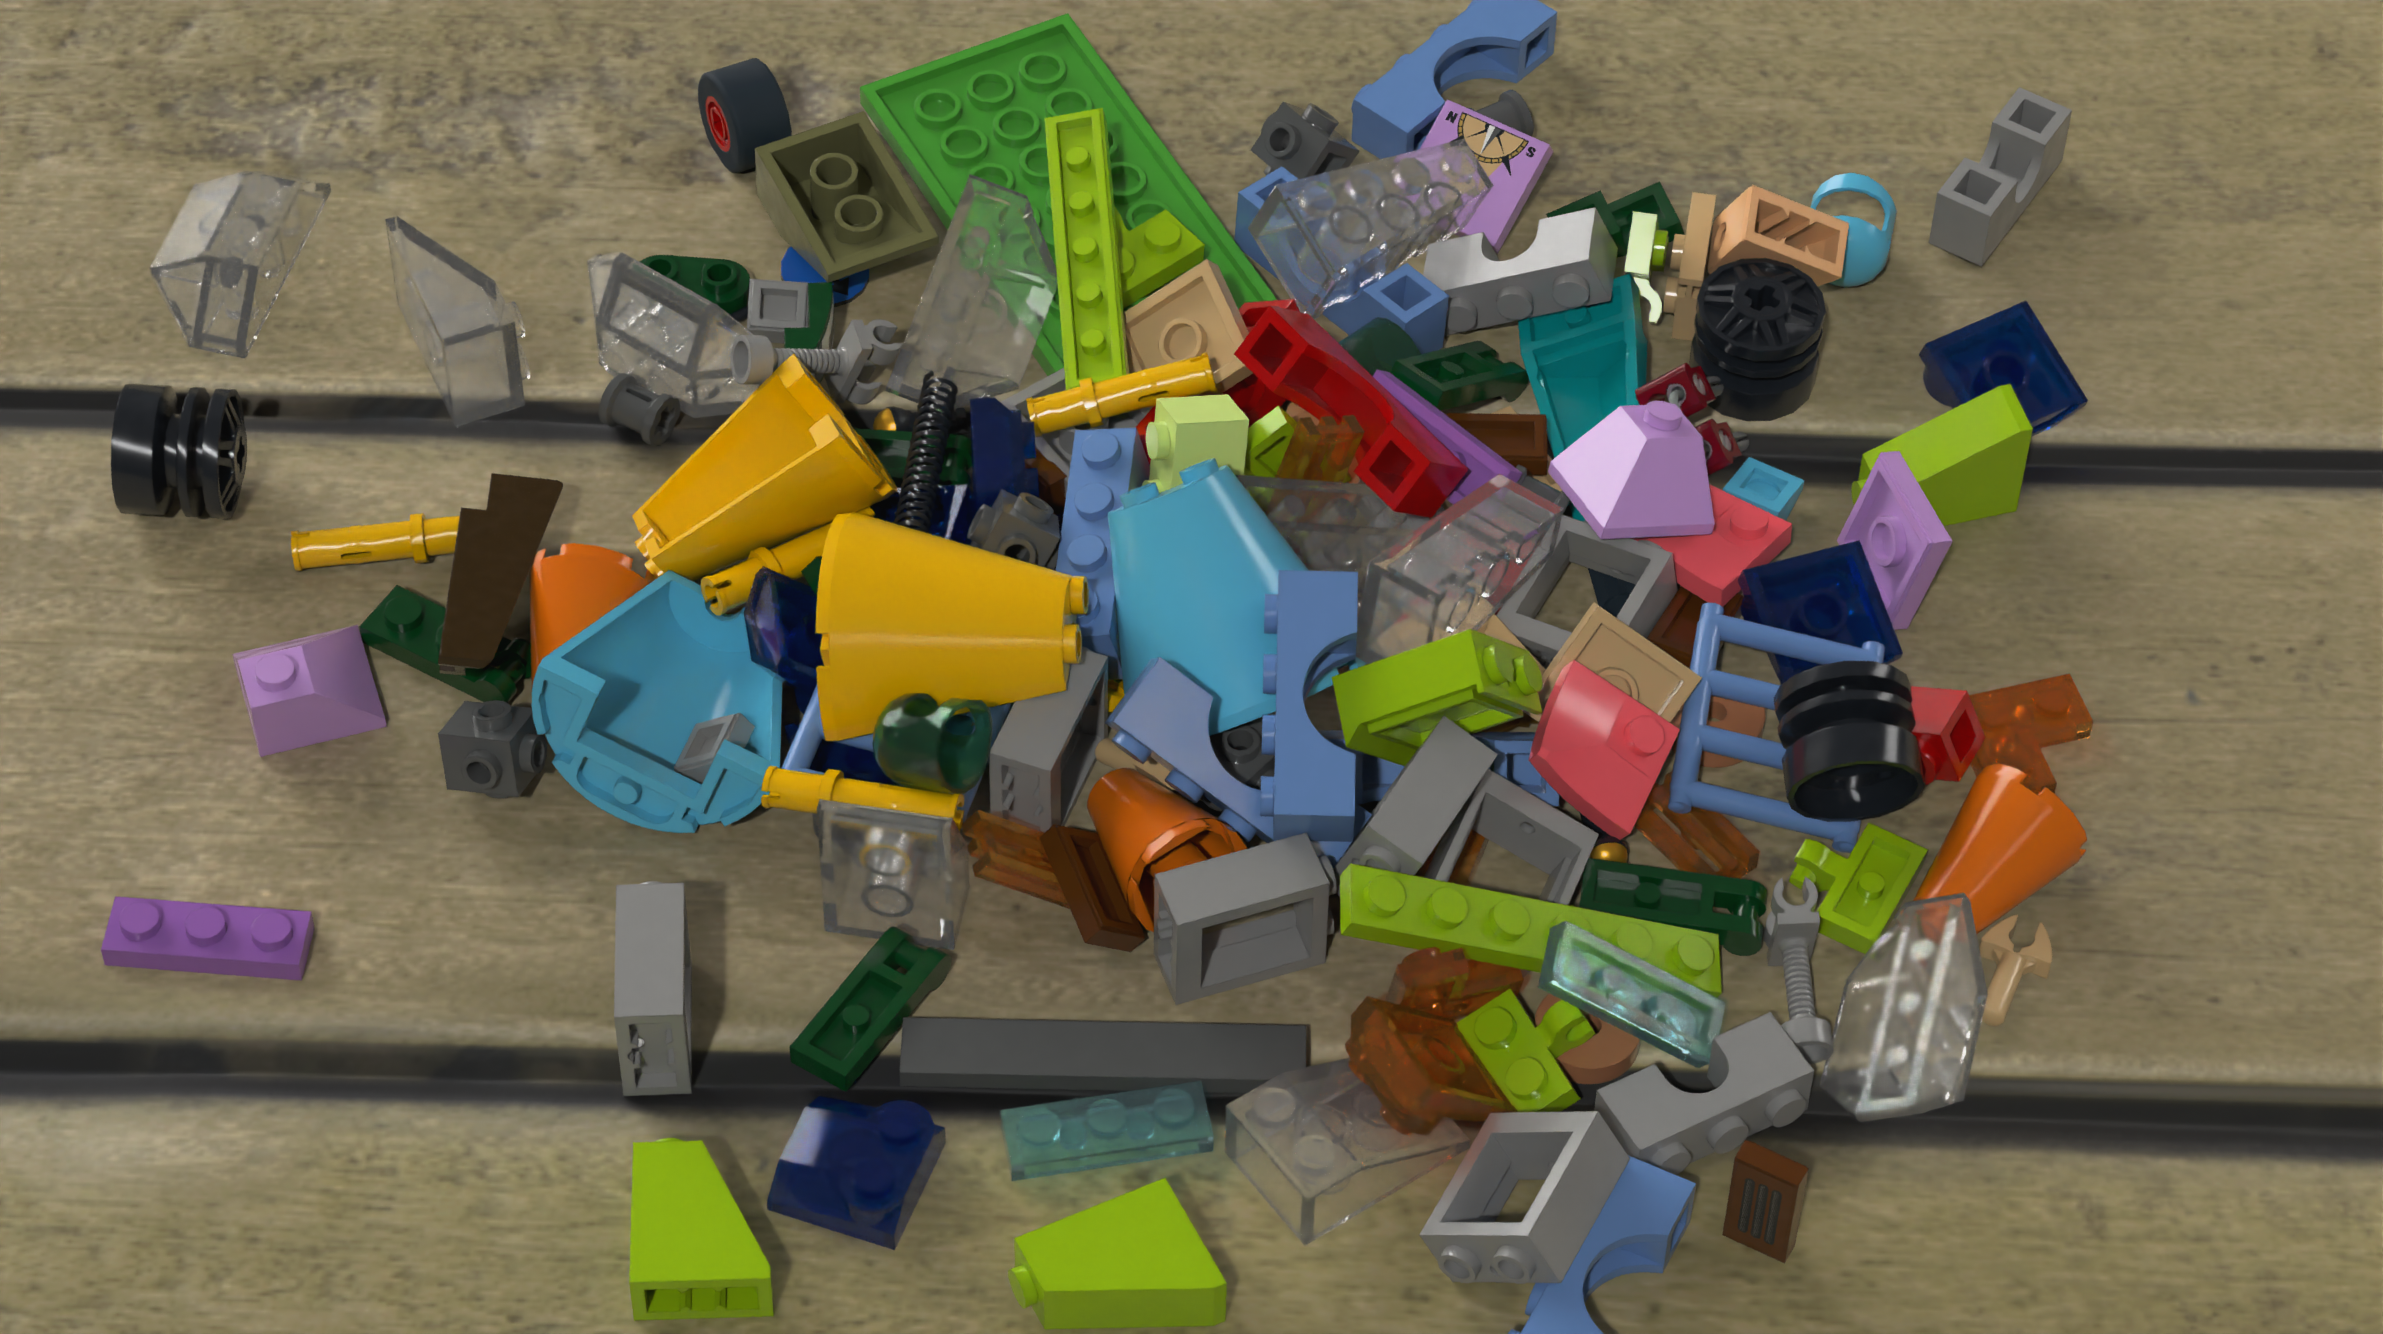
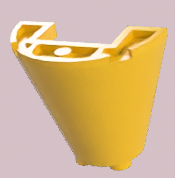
M792 354L632 515L638 531L642 534L635 541V544L648 560L644 565L654 575L655 579L671 570L691 581H695L747 559L750 551L759 547L773 548L831 523L837 514L857 512L886 500L897 491V487L864 438L852 428L849 421L844 417L843 411L799 358Z
M860 513L837 514L830 525L824 544L816 606V633L822 634L820 652L824 666L816 667L825 741L845 740L1066 691L1070 664H1079L1081 660L1082 635L1080 625L1076 624L1077 614H1087L1089 587L1087 577L1072 576Z

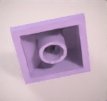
M1651 401L1647 405L1619 406L1550 462L1548 473L1600 539L1707 535L1713 532L1715 522L1703 437L1676 404L1665 401Z
M358 625L232 654L260 757L387 727Z

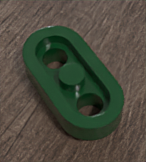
M654 255L639 261L630 274L632 299L638 308L650 314L721 319L748 305L749 273L742 265L731 260Z

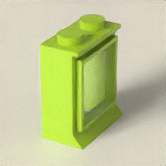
M1468 629L1332 676L1346 747L1402 766L1408 763L1443 716L1467 733L1473 734L1523 717L1522 710L1535 715L1542 713L1538 695L1543 685L1542 675L1537 662L1530 655L1529 651L1473 629Z

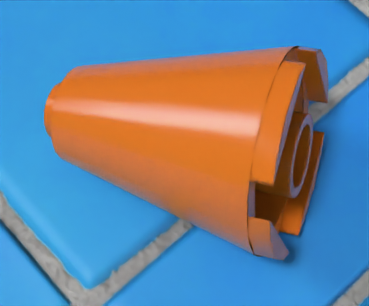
M578 543L562 544L560 554L545 557L546 548L538 551L529 571L532 687L538 665L545 656L655 580L654 575L647 569L644 579L631 570L632 558L623 553L600 546Z
M1999 763L1987 765L1976 777L1912 902L1913 909L1917 914L1915 918L1917 927L1927 938L1937 944L1945 945L1947 942L1955 945H1962L2077 864L2086 852L2085 849H2080L2087 841L2086 833L2074 813L2047 787H2044L2036 795L2020 784L2027 774L2017 768Z
M1120 768L1107 773L1097 781L1089 794L1087 808L1131 913L1146 930L1154 932L1155 874L1247 849V846L1237 832L1229 824L1223 823L1219 818L1134 769Z

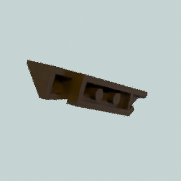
M492 473L487 509L461 507L438 665H440V673L466 676L467 668H484L493 660L563 489L562 482L551 479Z

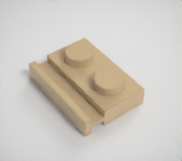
M1692 192L1686 235H1674L1670 269L1680 270L1679 278L1668 276L1663 312L1674 314L1671 338L1692 341L1695 334L1694 319L1697 313V296L1706 277L1716 195Z

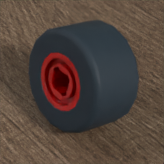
M752 58L702 74L698 84V103L701 119L713 150L730 172L737 173L755 168V148L792 136L789 112L776 78L762 61Z

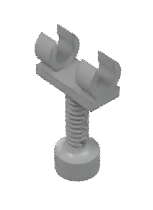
M881 319L872 320L867 325H864L863 320H851L836 350L773 348L769 338L765 335H739L732 346L731 369L733 377L738 384L761 385L786 359L795 354L811 373H823L831 398L835 403H844L847 399L852 403L867 404L873 400L882 382L866 384L860 381H869L877 367L874 364L888 365L892 363L903 343H881L890 342L898 328L893 323Z
M1805 877L1802 886L1805 903L1802 905H1791L1783 898L1784 886L1783 878H1781L1773 890L1771 899L1772 911L1767 917L1763 933L1764 941L1768 947L1767 962L1768 966H1783L1790 1020L1783 1023L1781 1027L1807 1062L1815 1064L1828 1059L1834 1052L1830 1023L1816 1017L1809 963L1820 925L1819 911L1814 912L1818 892L1814 883Z

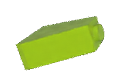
M2011 384L1998 386L1863 453L1858 481H1854L1851 488L1853 505H1855L1880 452L1900 451L1943 526L2016 512L2033 428Z
M663 1138L655 1142H633L629 1285L634 1321L774 1316L771 1266L702 1140L683 1141L677 1138Z
M1166 1178L1014 1238L1015 1267L1008 1270L1012 1291L1023 1309L1032 1306L1045 1330L1215 1326L1226 1321L1227 1282Z

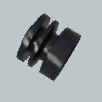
M1768 258L1740 259L1718 267L1703 281L1697 296V313L1694 319L1695 334L1691 343L1689 360L1690 367L1701 366L1706 377L1716 376L1721 379L1720 382L1712 385L1723 384V392L1716 397V400L1707 405L1724 416L1743 421H1772L1794 413L1809 399L1816 380L1819 360L1818 347L1822 339V327L1826 314L1823 293L1809 275L1791 264Z
M126 384L119 395L111 439L112 490L115 504L120 513L165 515L173 503L177 488L181 509L186 517L201 516L206 506V510L211 518H231L238 505L247 462V435L244 425L242 401L238 391L225 388L215 389L210 399V395L205 387L190 388L180 414L176 393L172 386Z
M1841 661L1819 665L1795 674L1779 686L1774 697L1775 713L1779 720L1777 727L1778 735L1783 748L1786 749L1782 758L1786 796L1792 810L1804 817L1827 822L1859 821L1897 811L1919 797L1925 782L1920 747L1916 736L1911 733L1916 725V720L1911 705L1913 699L1907 674L1892 665L1874 661Z

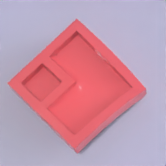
M1709 484L1715 522L1712 534L1631 539L1637 541L1648 540L1673 553L1676 583L1704 601L1717 603L1723 607L1791 543L1792 523Z
M1573 660L1562 668L1549 696L1533 739L1529 761L1546 782L1571 806L1607 834L1621 840L1631 834L1680 729L1576 660Z

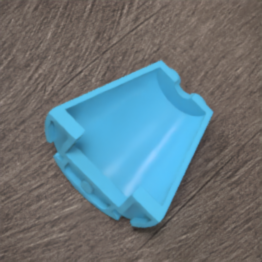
M1215 458L1181 470L1179 474L1183 483L1169 490L1159 493L1156 482L1120 495L1123 506L1108 512L1124 695L1148 662L1153 658L1161 657L1213 696L1208 722L1209 736L1276 711V694H1263L1264 654H1277V634L1264 633L1265 594H1278L1279 570L1309 571L1228 465L1218 467ZM1358 633L1356 659L1336 666L1325 673L1313 685L1307 697L1332 686V676L1339 674L1338 669L1348 665L1349 669L1353 670L1366 665L1370 661L1371 655L1369 654L1368 647Z
M671 570L665 572L545 656L538 665L534 677L531 706L537 735L545 734L548 743L555 753L552 764L562 777L584 798L607 813L634 825L662 832L695 833L698 825L721 821L725 827L742 819L761 804L763 794L769 795L770 793L761 791L767 768L770 765L780 768L784 626L746 607H743L740 612L735 614L715 615L710 610V601L706 603L704 600L701 585ZM741 713L755 726L745 748L724 739L702 784L674 771V766L695 724Z

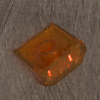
M1367 996L1351 1014V1037L1345 1043L1346 1051L1350 1057L1348 1066L1359 1080L1370 1086L1382 1104L1380 1108L1382 1117L1392 1128L1407 1136L1412 1135L1413 1132L1428 1136L1443 1119L1485 1122L1490 1113L1518 1112L1515 1106L1511 1105L1459 1031L1458 1025L1453 1019Z

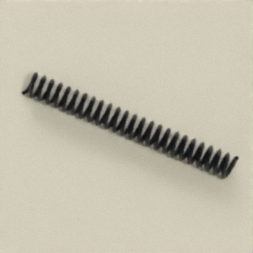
M933 371L927 373L923 378L914 429L904 468L901 492L899 493V501L893 521L894 524L908 528L911 527L907 525L920 527L919 529H911L928 534L931 527V519L933 518L932 511L935 508L934 502L937 499L936 493L944 463L943 457L946 454L945 448L947 447V439L951 428L950 422L953 419L952 413L954 412V404L956 403V395L958 393V388L952 381L945 378L930 379L934 376ZM936 382H942L950 385L952 391L944 387L930 388L929 386ZM933 391H942L948 395H938ZM931 400H941L946 404H938ZM932 408L940 409V410L944 411V413H937V412H934V411H932V410H930V409H932ZM929 417H935V418H939V419H941V420H943V421L937 422V421H932V420H930V419H928V418H929ZM926 426L938 427L941 430H931ZM924 435H933L939 439H931ZM923 444H932L937 448L926 447ZM921 453H930L935 455V457L925 456ZM919 462H929L933 466L923 465ZM918 471H927V472H930L931 474H930V475L922 474V473H920V472H918ZM916 480H925V481H928V482H930V483H927V484H925V483H920V482H918V481H916ZM914 489H923L928 492H918ZM912 498H921L926 501H917ZM911 507H919V508H922V509H924V510H921V511H920V510H915V509H913V508H911ZM909 516H917V517H920V518H922V519H920V520H918V519H913V518H911V517H909Z

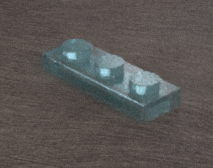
M1568 921L1550 928L1538 988L1696 1068L1709 1064L1713 1037L1720 1035L1726 1002Z
M1201 1081L1000 1110L1001 1130L1012 1181L1212 1152L1214 1146V1135Z

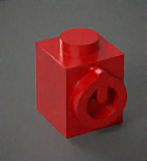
M1911 686L1913 699L1911 705L1916 720V725L1911 733L1916 736L1920 747L1925 785L1930 784L1934 780L1960 782L1986 738L1968 692L1966 690Z

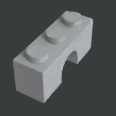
M2019 87L1993 120L1989 141L1980 162L1977 163L1964 158L1937 192L1929 243L1982 267L2061 163L2072 110Z
M1594 207L1540 219L1537 236L1532 245L1519 256L1506 261L1498 259L1484 232L1428 244L1423 276L1449 295L1444 336L1611 301L1618 248L1597 209Z
M1769 1012L1713 1037L1707 1077L1716 1089L1706 1093L1684 1092L1671 1085L1656 1064H1653L1598 1089L1594 1111L1600 1113L1627 1155L1678 1175L1688 1164L1714 1152L1718 1154L1727 1153L1738 1147L1747 1137L1770 1126L1783 1127L1795 1121L1808 1109L1814 1070L1772 1013Z

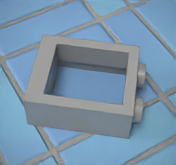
M1559 514L1496 616L1536 660L1547 669L1572 632L1534 618L1570 561L1635 584L1634 589L1616 618L1647 638L1677 592L1673 553L1648 540L1637 541L1631 538L1600 539L1586 520L1579 521Z
M1082 647L1080 663L1070 664L1066 691L1014 702L989 752L991 834L1044 850L1040 837L1053 824L1065 826L1097 761L1095 757L1096 746L1101 740L1108 738V725L1105 723L1108 719V656L1094 653Z
M1443 716L1398 774L1371 813V817L1333 868L1337 886L1336 893L1339 898L1340 875L1350 863L1415 875L1498 754Z
M1488 769L1443 834L1424 878L1448 882L1472 829L1549 875L1539 900L1568 905L1599 834ZM1486 963L1492 969L1507 973L1519 981L1529 972L1528 970Z
M1307 833L1155 874L1154 956L1175 1005L1326 963L1327 935L1334 933V920L1329 906V895L1336 893V879L1329 859L1326 855L1317 857ZM1294 903L1293 910L1202 935V928Z
M647 881L640 884L616 885L614 1021L623 1096L691 1094L692 959L684 883Z
M1598 1111L1490 1113L1419 1236L1438 1261L1439 1268L1452 1282L1561 1283L1630 1158ZM1518 1180H1545L1522 1222H1495Z

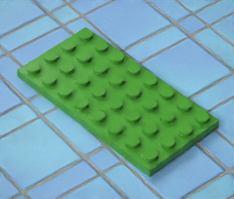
M1068 13L860 87V104L1047 376L1064 368L1044 118L1103 108L1107 120L1114 206L1121 215L1125 227L1130 231L1166 209L1205 244L1204 260L1208 259L1219 266L1238 310L1246 302L1277 300ZM1179 276L1175 277L1166 284L1162 285L1161 287L1157 288L1156 290L1152 291L1151 293L1147 294L1146 296L1123 309L1124 312L1130 309L1131 307L1135 306L1145 298L1149 297L1162 287L1166 286Z

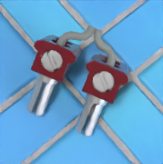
M1684 363L1637 388L1635 396L1639 405H1647L1651 401H1664L1667 395L1669 403L1676 404L1682 413L1689 417L1706 408L1708 403L1716 400V397L1723 392L1724 387L1723 384L1713 386L1712 384L1720 382L1721 379L1716 376L1706 377L1701 366L1691 368L1688 363ZM1710 419L1695 427L1703 437L1708 476L1732 464L1733 460L1741 456V452L1746 451L1749 446V439L1736 442L1747 435L1741 431L1731 432L1727 422L1717 424L1714 419Z

